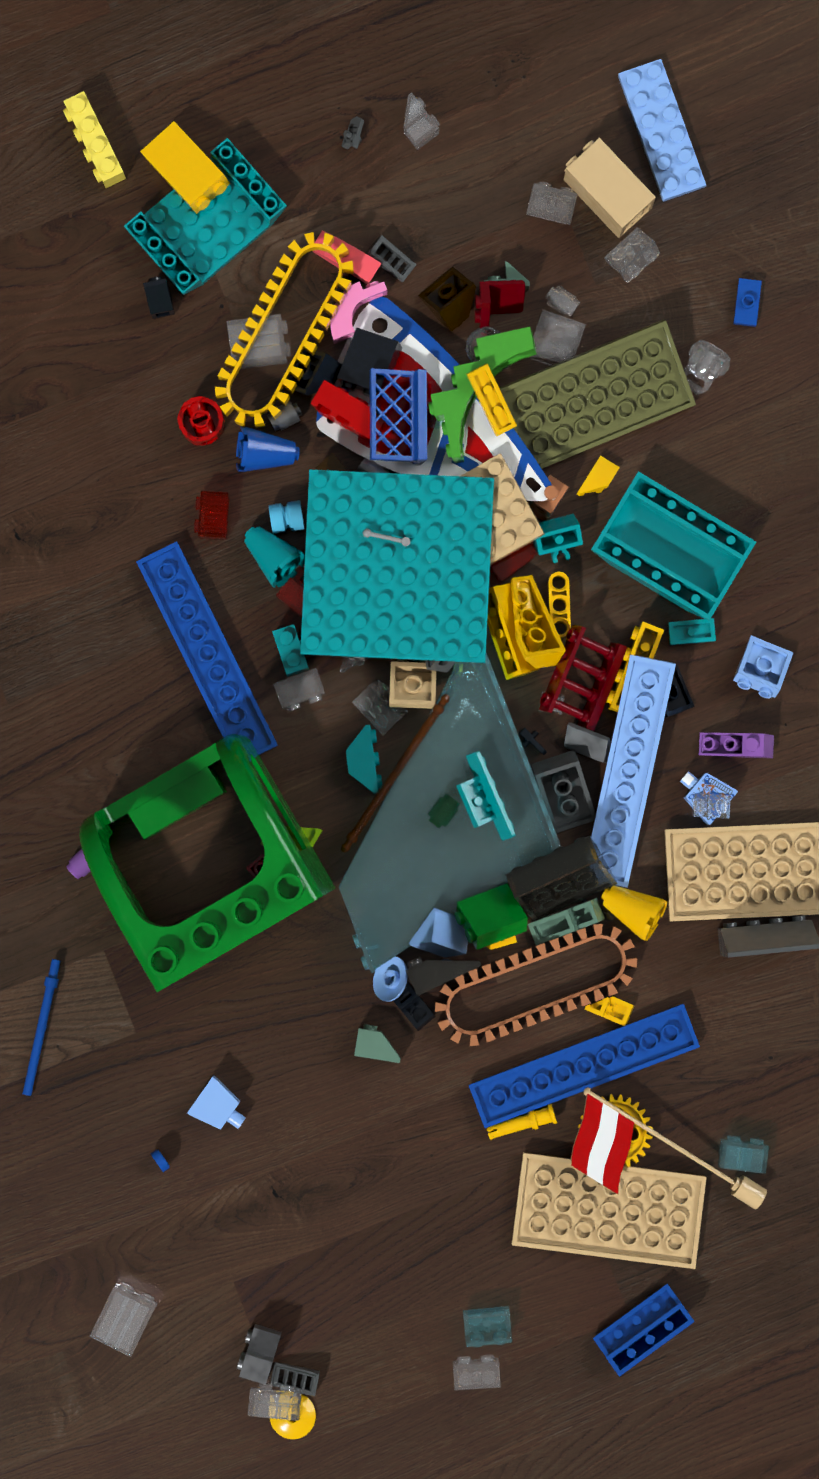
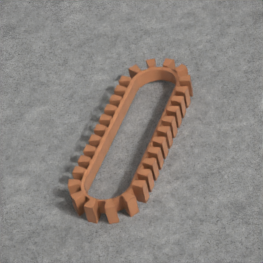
M592 924L595 935L587 938L586 928H581L576 931L581 940L574 943L572 932L563 935L562 937L567 946L561 948L559 939H552L549 941L554 949L551 952L546 953L545 943L535 945L540 956L535 958L532 956L531 948L522 950L523 955L527 959V961L519 963L518 953L508 956L514 965L508 968L505 967L504 958L496 960L495 963L500 970L498 972L492 973L490 963L482 965L481 967L487 975L482 978H478L477 968L469 970L467 972L473 981L466 984L464 975L461 973L454 976L459 987L452 991L444 984L439 992L449 997L446 1004L435 1001V1012L446 1010L447 1019L437 1023L442 1031L450 1024L456 1029L450 1037L452 1041L459 1044L461 1035L464 1033L470 1035L469 1046H477L479 1042L476 1034L485 1032L486 1042H490L496 1039L490 1029L498 1027L500 1037L506 1036L509 1032L504 1024L512 1021L513 1031H519L523 1028L518 1019L524 1016L527 1027L537 1024L531 1015L532 1013L539 1011L541 1022L550 1019L545 1011L548 1007L552 1006L555 1017L564 1014L559 1006L561 1002L566 1001L568 1012L577 1009L572 998L577 996L580 998L581 1006L588 1005L591 1002L585 993L593 991L594 1001L604 999L599 989L606 986L608 996H612L618 993L613 985L616 980L620 979L628 986L633 979L623 974L626 965L637 968V958L626 959L624 951L635 946L629 938L621 945L615 940L622 930L612 926L609 936L602 935L603 924ZM594 939H607L613 942L620 951L622 960L618 973L612 979L478 1030H464L458 1027L450 1016L451 1000L461 989Z

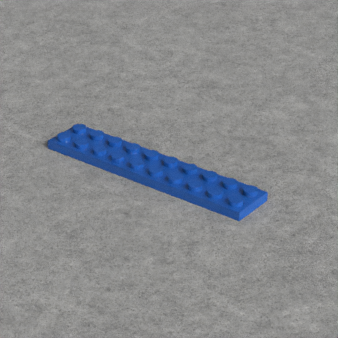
M176 541L136 561L222 737L230 734L246 736L252 742L259 755L277 747L278 744L178 542Z
M680 1004L468 1085L484 1128H488L583 1092L586 1087L593 1088L694 1050L699 1048L700 1045L684 1004Z

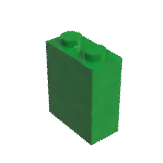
M508 884L457 902L456 921L464 927L468 942H472L476 950L527 931L528 917Z

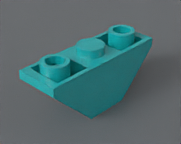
M365 725L346 750L348 773L368 790L376 794L382 786V777L376 774V766L380 765L379 753L373 750V743H377L376 729L371 730L370 725Z

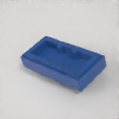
M738 279L733 324L756 327L762 281Z

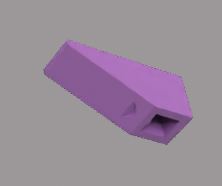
M700 733L699 755L773 758L774 735L764 733Z

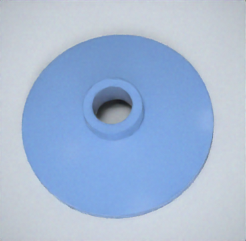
M396 956L386 957L375 970L373 989L376 996L382 1001L390 1002L397 999L405 989L408 971L405 962L401 958Z

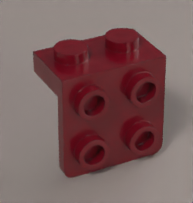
M482 281L479 283V295H475L476 309L474 310L475 323H479L480 332H489L490 314L523 312L525 281Z

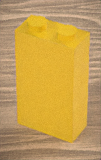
M174 121L140 151L153 168L196 214L207 208L210 202L217 195L222 194L230 184L218 167Z

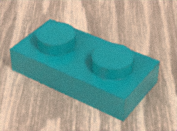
M714 618L710 620L699 619L668 622L670 646L716 641Z

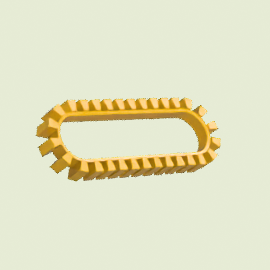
M314 232L304 234L307 246L301 249L295 240L288 246V250L295 255L293 261L285 254H283L279 261L281 267L288 269L285 273L279 267H276L272 274L273 279L281 281L280 285H277L271 279L266 285V291L274 293L273 298L265 292L259 298L260 304L268 306L266 311L257 304L252 311L253 317L260 318V322L257 323L249 317L245 324L246 329L254 331V333L250 336L242 329L238 339L239 342L247 344L245 349L235 342L231 350L232 354L240 356L238 362L230 355H228L224 362L226 367L233 369L232 373L230 374L221 368L217 375L219 380L227 382L226 388L215 387L216 398L218 400L228 397L230 402L220 406L226 417L234 409L239 412L235 419L237 425L245 427L246 418L250 416L254 417L255 427L258 428L265 426L261 415L269 411L274 420L282 414L281 410L273 405L278 400L286 406L290 396L281 392L283 387L292 394L297 387L296 382L288 380L291 374L300 381L304 372L303 369L295 367L297 361L305 368H307L311 361L309 356L302 354L303 350L305 349L312 356L317 350V344L309 342L310 337L314 338L318 343L323 339L324 331L315 329L316 326L319 324L326 331L329 328L331 319L322 315L326 312L334 318L338 311V307L329 304L332 299L337 304H342L345 296L344 293L336 291L338 286L348 293L352 285L351 280L342 278L343 273L354 274L353 260L341 262V258L349 255V250L344 243L336 250L332 249L331 246L335 241L333 235L325 233L323 244L315 243ZM323 250L328 252L338 263V276L270 402L265 407L255 411L241 409L232 400V383L298 261L304 254L310 251Z

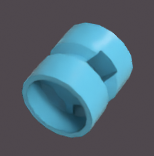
M300 500L287 502L286 506H283L281 503L268 505L273 534L285 533L287 528H290L291 531L305 529Z

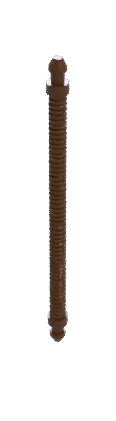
M444 694L441 696L439 703H435L433 712L429 714L428 719L424 722L425 724L421 726V729L417 732L418 734L414 736L413 741L409 744L410 746L406 748L407 751H404L405 753L399 759L400 761L396 763L395 768L391 771L392 773L388 775L387 780H385V783H383L380 790L376 793L377 795L373 798L374 800L370 802L369 807H367L362 817L358 820L359 822L355 825L356 827L347 834V840L341 846L342 852L346 853L351 849L350 846L357 842L358 835L365 828L364 825H367L366 823L375 813L376 808L380 805L379 803L383 801L384 796L388 793L387 791L391 789L394 781L403 771L402 769L406 766L405 764L409 762L412 754L416 752L417 747L421 744L420 742L424 740L423 737H426L425 735H427V732L436 722L435 720L439 717L438 715L444 712L445 709L443 708L449 702V695Z

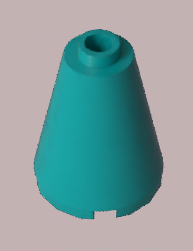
M260 526L256 528L251 527L245 533L244 543L272 587L275 588L276 585L282 587L297 575L295 569L298 565L303 567L305 564V554L264 528Z

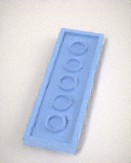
M659 59L618 73L619 81L662 201L664 202L705 188L706 183L662 60Z

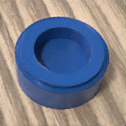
M159 1149L150 1153L162 1172L170 1168V1165Z

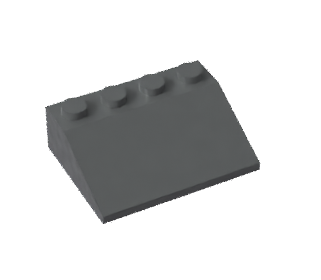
M805 915L791 917L792 921L783 922L782 918L769 919L767 924H760V920L746 921V926H737V922L723 923V928H718L720 956L728 958L819 949V937L812 920H806Z

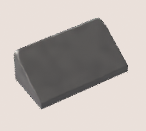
M568 723L564 747L569 750H575L579 754L602 763L606 761L611 745L610 738L576 724Z

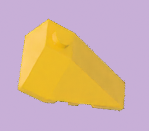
M532 575L514 577L511 579L515 637L523 658L536 669L556 666L566 650Z

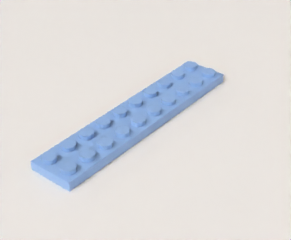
M633 654L629 656L583 871V879L628 888L675 671V663Z

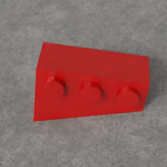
M324 380L310 404L320 415L370 442L369 403L359 397L354 398L345 389L339 386L336 387ZM382 418L376 422V428L384 434L389 425Z

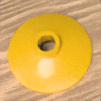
M285 1393L279 1396L272 1404L270 1410L271 1425L276 1433L284 1438L299 1439L304 1437L312 1430L315 1424V1407L311 1400L301 1393ZM293 1413L297 1416V1419L290 1421L288 1415Z

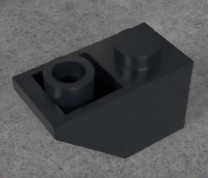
M153 277L148 279V282L143 283L152 319L175 315L170 288L166 278Z

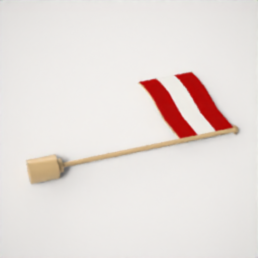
M590 1087L584 1089L583 1092L586 1096L584 1114L573 1144L571 1166L618 1194L620 1175L630 1150L633 1127L636 1124L731 1183V1195L753 1209H757L764 1201L767 1189L744 1175L735 1177L734 1180L590 1091Z

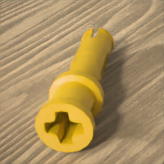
M551 1103L546 1108L536 1111L532 1110L527 1115L487 1128V1131L491 1132L488 1135L490 1140L531 1127L537 1130L539 1126L545 1124H557V1120Z

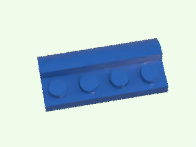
M666 1284L593 1339L620 1377L695 1321L670 1286Z

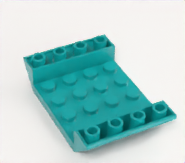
M228 138L210 152V160L225 175L230 184L222 194L217 195L210 202L207 208L196 214L173 189L145 214L139 212L124 225L125 229L183 295L206 283L267 231L287 207Z

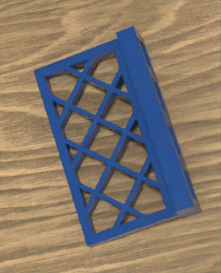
M370 369V460L412 462V464L419 465L427 460V370ZM376 375H384L390 382L383 390L376 383ZM399 377H409L410 387L405 391L396 382ZM391 385L401 394L395 401L384 392ZM380 395L390 404L383 412L376 406V399ZM402 397L410 403V409L406 413L395 404ZM391 407L401 416L394 424L385 415ZM380 418L390 426L384 434L376 428V422ZM402 419L410 425V432L406 435L396 427ZM391 430L401 438L395 446L385 438ZM380 440L390 449L386 455L376 454V444ZM403 441L410 448V456H402L396 449Z

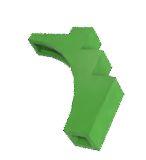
M530 327L476 338L477 346L474 347L476 360L480 361L453 366L455 374H451L453 387L457 389L431 394L432 402H428L431 416L435 415L438 422L445 420V422H441L444 436L448 435L449 444L445 445L448 458L452 457L455 463L464 462L463 438L465 424L470 409L477 398L466 373L487 363L495 377L504 368L513 363L537 355L534 336Z

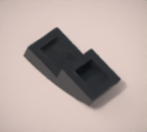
M408 982L402 994L393 1000L418 1031L436 1017Z

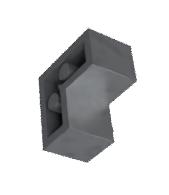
M255 1324L253 1330H248L245 1343H248L249 1346L247 1352L242 1351L237 1365V1369L241 1370L239 1377L266 1385L282 1332Z

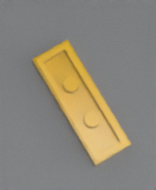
M486 363L466 373L495 436H499L516 427L517 424L489 365Z

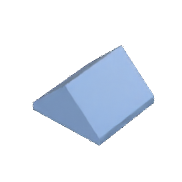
M433 908L409 944L410 946L446 958L466 954L468 940L464 927L457 923L455 915Z

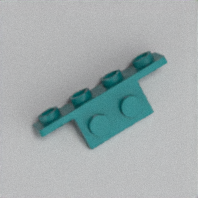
M480 751L467 755L466 759L474 778L460 783L456 787L473 827H479L493 820L502 841L516 836L514 825L505 811V804L499 797L495 781L490 776L486 767L485 758L481 755Z

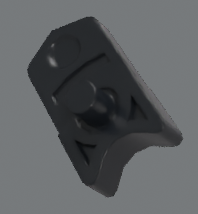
M524 728L519 733L525 739L521 743L525 748L531 743L542 755L547 753L535 740L539 735L536 730L530 733Z

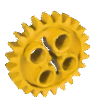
M612 1094L609 1095L608 1102L646 1125L650 1120V1117L643 1118L642 1116L646 1111L645 1109L637 1110L639 1102L633 1106L630 1104L631 1097L624 1102L621 1094L617 1100H614ZM634 1124L633 1130L637 1133V1139L631 1141L630 1150L625 1161L627 1168L630 1167V1160L635 1163L639 1162L637 1154L642 1157L646 1155L642 1148L649 1149L650 1145L645 1141L653 1138V1136L647 1134L646 1130Z

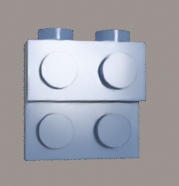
M751 635L733 681L737 682L738 687L741 689L749 690L752 688L759 691V695L763 698H775L781 689L793 652Z

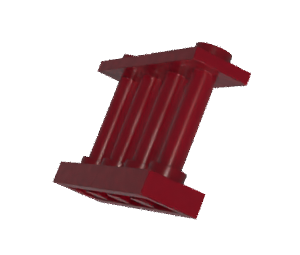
M573 625L566 634V643L564 645L566 651L556 665L546 692L540 698L541 705L538 710L552 713L554 708L578 718V726L594 731L628 647L612 642L607 647L583 636L586 630L585 627ZM579 645L604 655L601 667L598 668L576 658L575 655ZM571 666L595 676L596 680L591 689L566 678ZM562 687L587 697L583 710L558 700Z

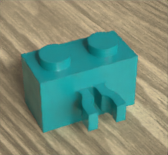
M574 514L539 522L545 535L533 541L539 556L551 553L553 563L558 562L557 555L560 550L564 553L565 559L568 560L570 559V554L567 549L583 545L580 524Z
M295 625L272 631L287 677L309 670L305 655L300 654L301 640H299Z

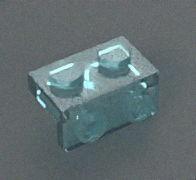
M509 1306L463 1310L467 1347H481L493 1344L503 1345L512 1342Z

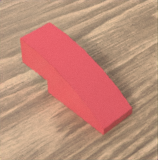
M322 230L315 243L323 244L324 234L327 232ZM334 236L335 241L331 246L332 249L336 250L344 243L349 250V255L341 258V262L353 260L354 274L351 275L365 284H369L381 263ZM323 250L312 251L339 268L336 259L328 252Z

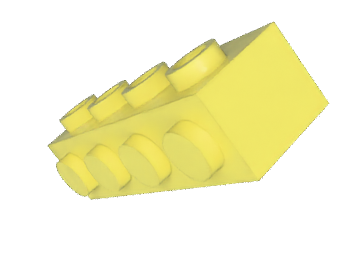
M83 91L64 100L66 108L63 109V112L68 122L73 121L76 128L73 129L78 143L83 141L86 147L82 151L88 163L93 161L96 167L92 171L98 183L102 181L105 188H108L126 179L85 92Z

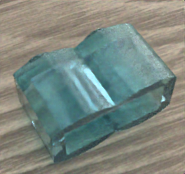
M727 1135V1139H721L718 1167L766 1174L769 1146L763 1144L764 1140L750 1138V1142L741 1141L739 1136Z

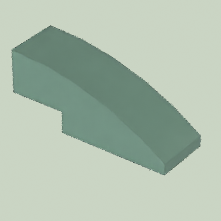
M594 898L531 922L528 926L535 945H539L598 923L605 918L598 899Z

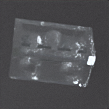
M546 182L533 183L526 215L570 225L578 194L573 193L574 190L567 187L557 189Z
M316 668L273 684L282 709H287L288 712L301 708L300 703L309 701L310 704L322 700V695H325Z
M482 1355L480 1359L471 1360L470 1356L457 1357V1361H453L454 1390L500 1388L499 1358H494V1355Z

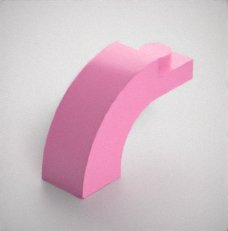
M359 281L351 285L348 293L343 292L345 298L341 305L335 303L338 311L334 318L331 317V334L334 344L353 337L355 331L352 319L360 306L387 295V288L384 282L374 281L367 284L366 289H362Z

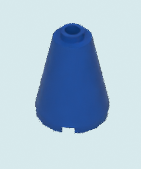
M240 427L242 432L238 433L236 457L240 458V463H236L238 472L293 465L295 460L298 461L299 447H296L295 442L253 428Z

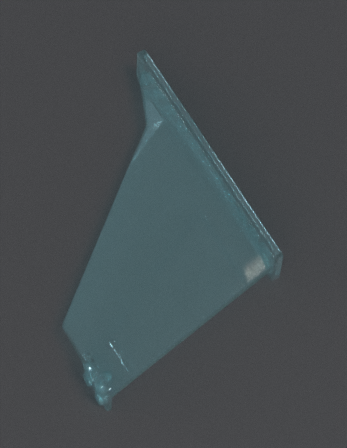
M487 653L485 663L455 662L453 665V671L436 701V704H438L441 696L444 694L450 696L449 702L443 708L445 709L444 712L438 715L439 717L435 720L436 722L427 732L426 737H423L424 740L420 742L421 744L417 747L416 752L412 754L411 759L405 764L406 766L402 769L403 771L394 781L339 885L356 932L352 936L357 949L362 948L364 956L360 957L364 969H370L371 973H374L375 969L410 947V940L433 908L455 915L458 901L504 885L551 853L554 854L563 850ZM480 751L481 755L485 758L486 767L490 776L495 781L496 790L505 804V811L514 825L516 836L502 841L493 820L479 827H473L456 785L474 778L466 759L467 755Z

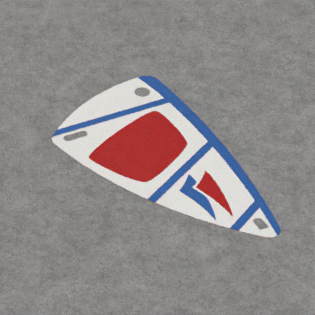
M379 297L372 300L358 315L353 326L354 331L356 328H360L398 341L402 346V350L394 370H427V460L421 465L412 464V462L373 461L400 474L461 476L501 453L526 500H547L548 498L545 497L544 490L546 487L552 486L534 456L513 428L499 436H495L478 398L473 403L465 424L463 438L464 462L455 463L452 457L448 458L445 446L449 444L448 435L444 436L441 422H445V420L438 422L435 415L431 416L428 402H432L431 394L457 389L453 387L451 374H455L453 366H458L459 363L421 326L388 298ZM377 318H383L387 321L388 326L383 333H376L372 328V324ZM353 337L347 339L338 359V362L343 364ZM399 377L396 380L404 391L410 387L409 377ZM337 379V381H336V383L334 384V386H336V387L339 386V387L343 388V387H342V384H341L340 381ZM393 385L385 391L393 401L401 395ZM345 389L354 398L359 397L369 403L368 406L370 407V397L362 394L363 391ZM378 397L376 399V406L384 411L390 406L384 398ZM404 397L395 403L404 413L410 409V403ZM393 407L386 412L388 414L387 417L393 424L401 418ZM317 411L316 424L321 432L370 460L369 441L335 422L332 424L328 423L327 418L320 415ZM404 419L396 425L404 435L410 432V425ZM393 430L385 436L393 446L401 440ZM382 440L376 446V454L386 455L390 451ZM403 441L396 449L402 456H410V448ZM530 477L534 478L541 486L536 493L526 484V480Z

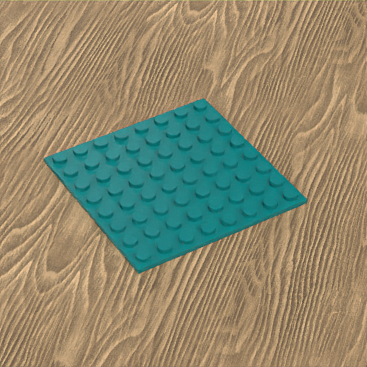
M309 470L300 654L485 663L494 478ZM370 529L371 532L397 538L408 537L410 545L406 547L398 542L371 536L366 538L363 536V530Z

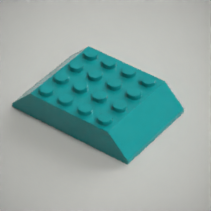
M638 471L591 550L612 567L684 610L710 620L756 544V541Z

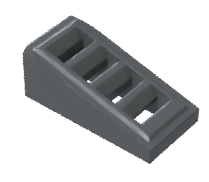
M384 236L378 237L366 252L367 255L379 261L383 269L401 282H404L417 265ZM382 245L383 247H385L384 250L380 253V255L376 254V252ZM390 251L392 254L388 258V260L385 261L383 258ZM398 257L399 261L392 267L390 264ZM405 262L407 264L406 267L399 273L397 270Z
M275 1362L270 1385L315 1396L320 1371ZM280 1369L285 1370L282 1382L278 1381ZM289 1371L294 1372L291 1384L287 1383ZM298 1374H302L301 1385H296ZM307 1376L312 1377L310 1388L305 1387Z

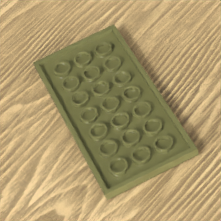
M664 319L499 387L517 424L513 429L527 446L541 469L696 405L669 327Z

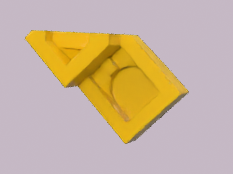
M600 456L577 495L584 496L585 493L591 492L602 493L604 488L609 486L620 467Z
M613 996L585 1006V1010L622 1026L627 1025L634 1005Z

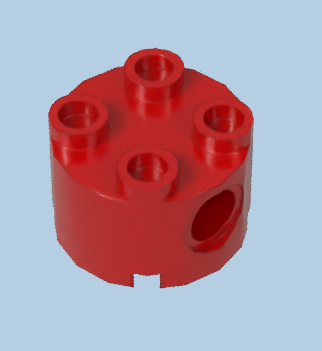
M203 396L190 398L183 403L177 420L184 437L192 444L201 446L212 444L218 440L224 433L225 426L224 416L218 404L212 399Z

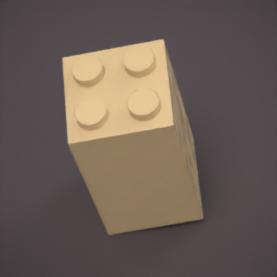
M598 138L595 142L593 140L588 142L582 149L584 152L579 157L575 155L566 163L567 168L564 170V181L605 225L620 238L652 209L656 197L616 154Z

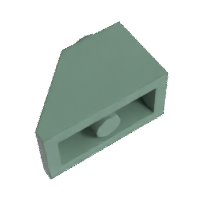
M364 1024L363 1028H358L354 1056L400 1063L401 1057L383 1032L377 1030L378 1026Z

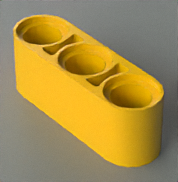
M555 572L550 576L547 584L548 612L554 624L563 623L565 625L566 632L559 634L560 639H564L571 628L569 578L563 572ZM556 577L562 578L565 585L563 588L557 589L552 585V580ZM556 600L563 601L565 610L556 611L553 608V602Z

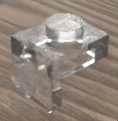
M695 794L693 802L694 817L729 819L731 796Z

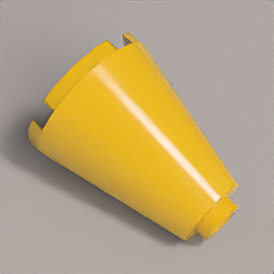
M615 885L611 888L607 887L601 897L604 900L603 906L644 941H648L656 930L657 922L660 917H663L668 904L664 899Z

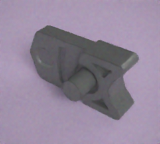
M358 116L351 119L348 130H345L343 133L344 139L341 146L347 150L351 146L357 149L362 141L360 134L364 120Z

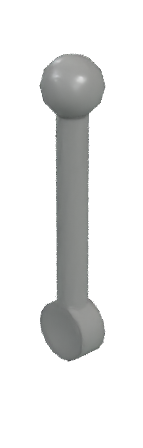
M370 529L363 530V536L366 538L371 536L398 542L406 547L410 545L408 537L397 538L371 532Z

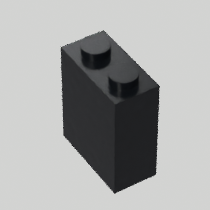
M356 328L337 379L343 388L350 391L358 389L363 391L362 394L370 397V369L394 370L402 346L396 340ZM376 375V383L383 390L389 381L384 375Z

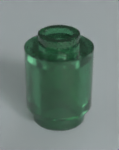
M445 793L443 797H439L428 812L430 816L428 821L439 829L442 825L446 828L459 811L457 808L460 806V803Z

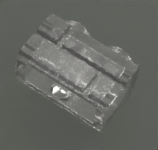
M259 1383L258 1388L250 1389L248 1416L299 1420L301 1392H294V1387L280 1385V1390H273L271 1384Z

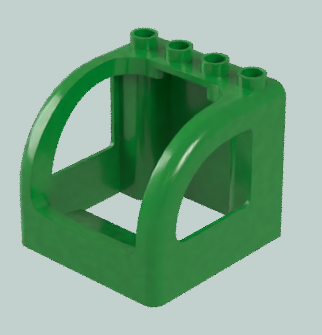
M230 734L221 738L210 747L109 806L91 814L83 820L80 826L79 838L82 851L96 885L156 992L161 991L336 889L252 742L243 735ZM221 759L236 794L263 842L265 851L263 866L251 882L181 923L171 926L154 924L147 918L112 857L109 838L113 832L109 824L129 814L143 839L151 838L228 793L212 764ZM258 774L260 775L262 781L267 787L269 793L271 794L284 819L289 825L295 838L302 848L301 851L296 846L294 840L292 839L279 814L277 813L274 805L272 804L266 790L264 789L259 779Z

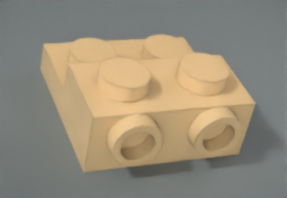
M407 660L391 662L389 707L433 709L436 701V671L426 670L425 660L420 662H409Z

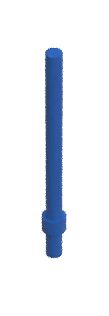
M52 959L49 974L45 977L44 986L46 988L22 1094L32 1095L54 990L58 987L59 983L57 976L61 960Z

